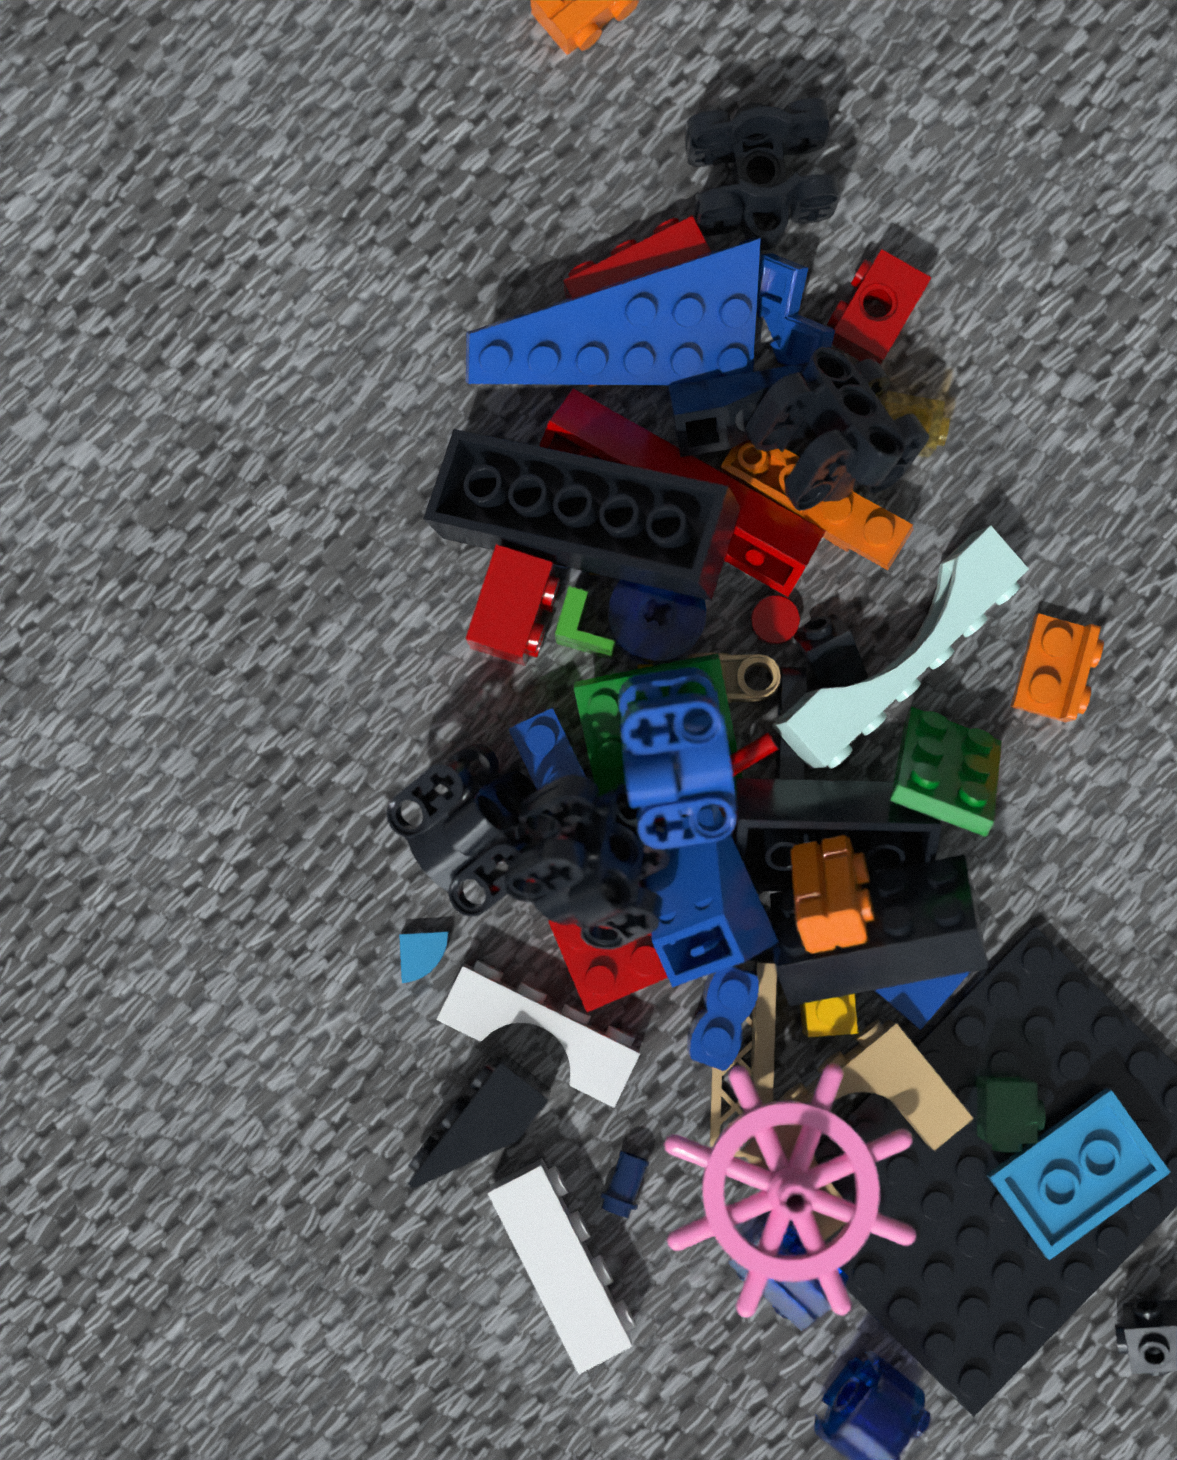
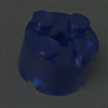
M625 580L618 582L609 601L608 626L613 641H615L617 647L627 657L643 664L660 665L680 660L694 648L706 623L705 599ZM654 604L657 609L665 607L668 610L664 618L665 625L660 626L655 620L647 623L645 618L648 616V606Z
M867 1351L865 1353L869 1359L862 1362L857 1357H854L850 1360L824 1393L821 1401L827 1404L828 1408L824 1419L816 1414L814 1431L820 1439L848 1460H900V1454L912 1438H919L926 1431L931 1421V1413L925 1409V1392L922 1387L877 1353Z

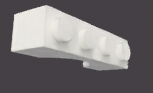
M477 960L474 968L467 964L463 965L438 1015V1021L480 1042L494 1030L508 1024L529 1023L540 1026L553 1034L564 1047L570 1063V1086L615 1107L640 1056V1050L632 1046L635 1037L611 1025L608 1026L606 1032H603L588 1024L591 1018L589 1014L565 1003L562 1011L544 1003L547 994L524 982H521L518 989L500 981L504 974L502 971L482 961Z

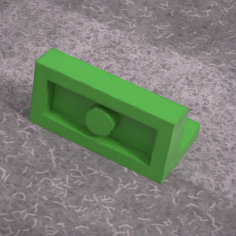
M569 586L555 631L556 644L612 660L615 641L580 631L588 606V591Z

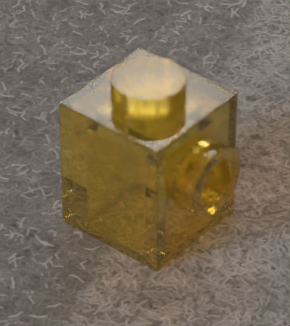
M887 391L881 403L891 418L895 420L906 414H914L929 433V440L918 456L929 458L937 449V445H945L950 424V418L943 417L945 401Z

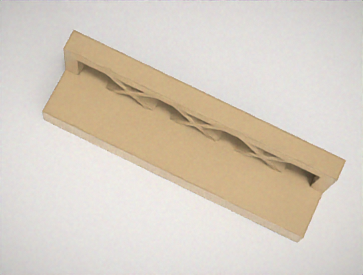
M747 960L734 965L747 971H754L753 973L758 977L759 991L756 1004L752 1010V1019L748 1016L745 1020L752 1027V1040L739 1051L736 1059L726 1071L712 1067L710 1148H712L720 1135L721 1124L735 1111L739 1115L744 1113L740 1108L739 1100L734 1102L722 1089V1076L736 1062L749 1072L762 1104L773 1102L777 981L774 961ZM750 1049L751 1069L741 1059ZM721 1096L731 1106L722 1116ZM738 1149L733 1157L745 1156L742 1154L740 1149Z

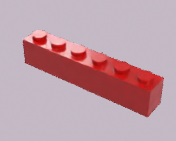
M574 388L549 420L539 447L729 486L741 509L724 561L787 597L801 577L826 532L694 456L680 457L678 447Z

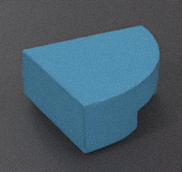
M449 931L399 934L402 983L412 982L426 976L439 964L447 949Z

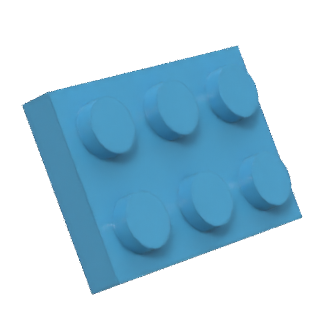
M1105 1088L986 1175L1044 1256L1050 1260L1168 1175L1170 1171L1112 1090Z

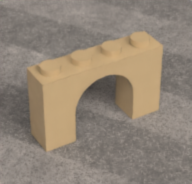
M879 1020L874 1021L856 1036V1040L859 1042L857 1046L846 1055H843L840 1051L836 1052L817 1069L822 1074L825 1066L831 1063L838 1064L842 1068L843 1077L834 1101L855 1092H871L890 1099L921 1139L933 1150H936L973 1119L898 1024L891 1020H887L884 1024ZM821 1075L806 1087L802 1083L795 1085L779 1101L792 1100L811 1103ZM782 1124L773 1126L788 1162L803 1125ZM753 1135L739 1149L751 1164L770 1171ZM815 1154L813 1155L809 1169L818 1166ZM831 1183L818 1188V1190L843 1199ZM815 1210L811 1211L824 1241L846 1224V1222Z

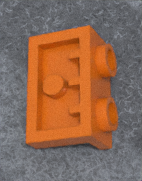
M1036 614L1010 707L1062 722L1076 720L1078 714H1084L1091 696V687L1086 685L1090 667H1097L1104 647V641L1098 639L1101 626L1095 624L1082 626L1043 614Z

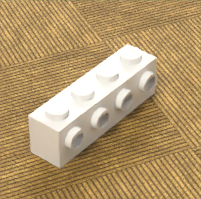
M543 1158L491 1184L488 1195L578 1374H581L632 1347L630 1330L636 1328V1324L624 1300L615 1303L607 1285L613 1283V1278L602 1256L599 1255L593 1258L584 1242L591 1238V1235L579 1211L577 1210L570 1214L562 1198L563 1195L568 1193V1189L556 1166L548 1169Z

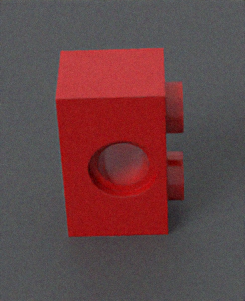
M883 249L880 250L873 263L865 259L851 282L852 286L858 288L851 302L848 304L840 300L827 323V326L835 330L832 345L859 361L874 358L881 366L932 277ZM867 300L881 302L886 309V315L878 318L870 316L865 311L863 303Z

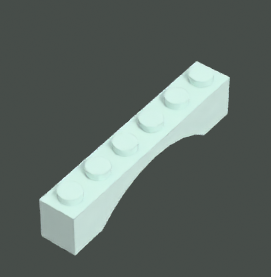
M992 526L972 533L939 565L937 588L929 613L916 637L897 659L879 673L855 685L818 689L805 693L772 727L810 769L826 767L827 765L831 769L836 767L853 751L849 744L861 732L864 735H868L884 722L887 715L883 711L895 699L901 702L917 690L921 685L917 678L928 667L932 670L936 669L954 653L951 645L962 634L964 637L970 636L987 621L988 618L984 613L995 602L997 605L1003 604L1020 589L1021 586L1016 581L1029 568Z

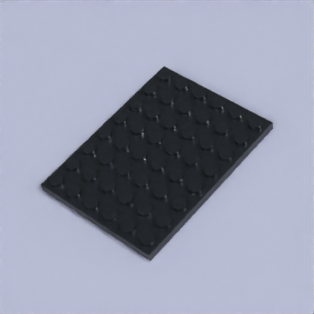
M1031 926L915 1045L972 1116L973 1119L936 1150H933L921 1139L890 1099L882 1095L869 1092L842 1119L858 1134L864 1144L898 1129H906L911 1133L912 1143L907 1149L875 1162L874 1165L879 1183L877 1213L912 1226L916 1231V1239L910 1245H902L870 1232L858 1252L848 1262L839 1267L837 1271L845 1289L973 1417L1177 1207V1065L1036 926ZM1108 1088L1118 1098L1170 1173L1055 1257L1048 1260L986 1174L1099 1092ZM827 1135L817 1145L814 1154L818 1165L845 1154V1152L836 1141ZM854 1172L831 1182L844 1200L854 1203L856 1191ZM790 1219L786 1230L804 1247L796 1227ZM845 1224L824 1241L825 1244L832 1241L844 1228Z

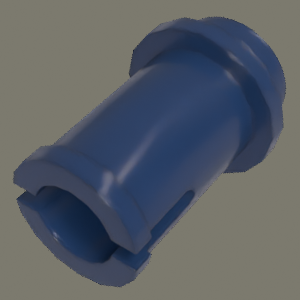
M620 1151L607 1192H601L600 1197L604 1199L601 1208L613 1214L629 1218L631 1210H637L638 1208L635 1199L650 1161L631 1153Z

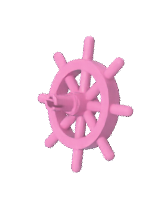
M831 1063L825 1066L811 1103L783 1100L762 1104L747 1069L743 1066H734L729 1072V1080L744 1113L735 1118L721 1132L712 1148L675 1134L668 1136L665 1140L664 1146L668 1153L704 1167L702 1194L706 1212L705 1217L672 1231L667 1238L668 1245L671 1249L679 1251L715 1235L723 1249L736 1262L749 1270L736 1305L737 1312L743 1317H750L756 1312L768 1278L793 1282L818 1278L832 1310L839 1315L847 1314L851 1309L852 1303L837 1269L858 1252L870 1232L902 1245H910L916 1239V1231L912 1226L877 1213L879 1183L874 1165L875 1162L907 1149L912 1143V1135L906 1129H898L864 1144L858 1134L844 1120L830 1111L843 1077V1070L838 1064ZM782 1124L803 1125L788 1162L773 1126ZM822 1132L836 1141L844 1150L845 1154L809 1169ZM754 1135L770 1171L733 1156L741 1145ZM854 1172L856 1185L854 1203L818 1190V1188ZM725 1176L762 1190L725 1207ZM771 1210L758 1247L750 1243L736 1229V1225ZM812 1210L846 1222L840 1233L827 1244H825L811 1213ZM790 1219L796 1227L807 1252L806 1254L792 1256L777 1254Z

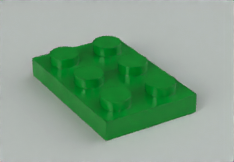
M911 706L903 726L891 801L986 837L995 818L1002 741L994 738L982 729H970L947 720V718L937 712L922 711Z

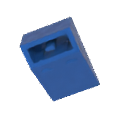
M714 804L700 810L697 814V819L704 825L714 826L723 821V816L718 805ZM688 816L682 818L684 829L691 828ZM731 834L713 842L672 848L668 866L646 877L647 889L656 892L663 901L659 927L651 933V937L672 987L745 962L779 942Z

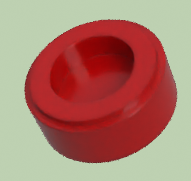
M777 595L766 597L758 602L750 618L751 628L755 636L760 641L770 645H779L790 640L798 630L800 623L799 612L794 603L783 596Z

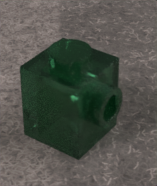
M977 1076V1136L986 1143H992V1150L1001 1152L1022 1151V1143L1037 1144V1130H1043L1045 1125L1044 1103L1042 1100H1037V1082L1028 1077Z

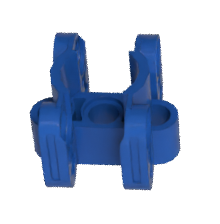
M687 667L629 678L622 684L619 690L618 701L622 714L620 730L631 808L640 807L637 813V826L641 840L652 848L668 849L713 842L725 838L732 832L735 826L736 816L734 810H737L723 713L720 712L717 690H714L710 676L701 669ZM689 681L699 682L706 689L705 696L695 693L677 695V692L684 683ZM669 685V697L660 698L663 697L661 687ZM645 691L646 697L652 699L638 703H628L635 700V692ZM714 804L720 805L726 810L723 821L714 826L704 825L697 819V814L700 810ZM688 814L691 826L688 829H684L682 815ZM654 818H665L666 821H669L666 825L667 830L657 832L653 824Z

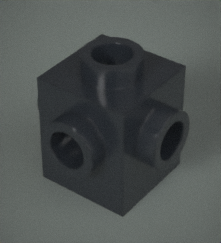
M1142 1298L1134 1303H1123L1124 1323L1115 1324V1333L1119 1355L1129 1354L1132 1374L1146 1373L1151 1376H1162L1177 1371V1299L1160 1301L1155 1298Z

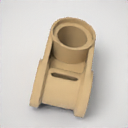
M715 653L690 654L687 655V659ZM718 653L728 704L732 702H759L773 696L779 686L781 677L779 667L773 659L761 654L730 655ZM754 666L767 669L772 679L770 686L761 691L749 688L744 680V674L748 669Z

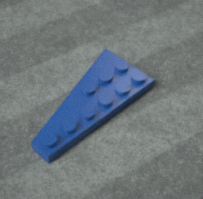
M754 237L739 242L738 245L705 253L697 256L698 258L677 265L666 266L596 289L594 292L573 299L568 298L553 303L549 307L527 314H519L466 332V382L468 384L678 385L753 372L761 238Z

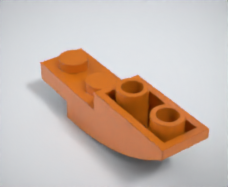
M750 440L731 449L720 466L724 473L826 531L823 538L846 552L851 549L884 569L889 570L913 532V524L855 492H852L850 496L840 501H822L810 509L798 511L785 494V480L800 459L799 456L787 449H784L783 452H780L779 449L765 452L763 450L759 451L755 449Z

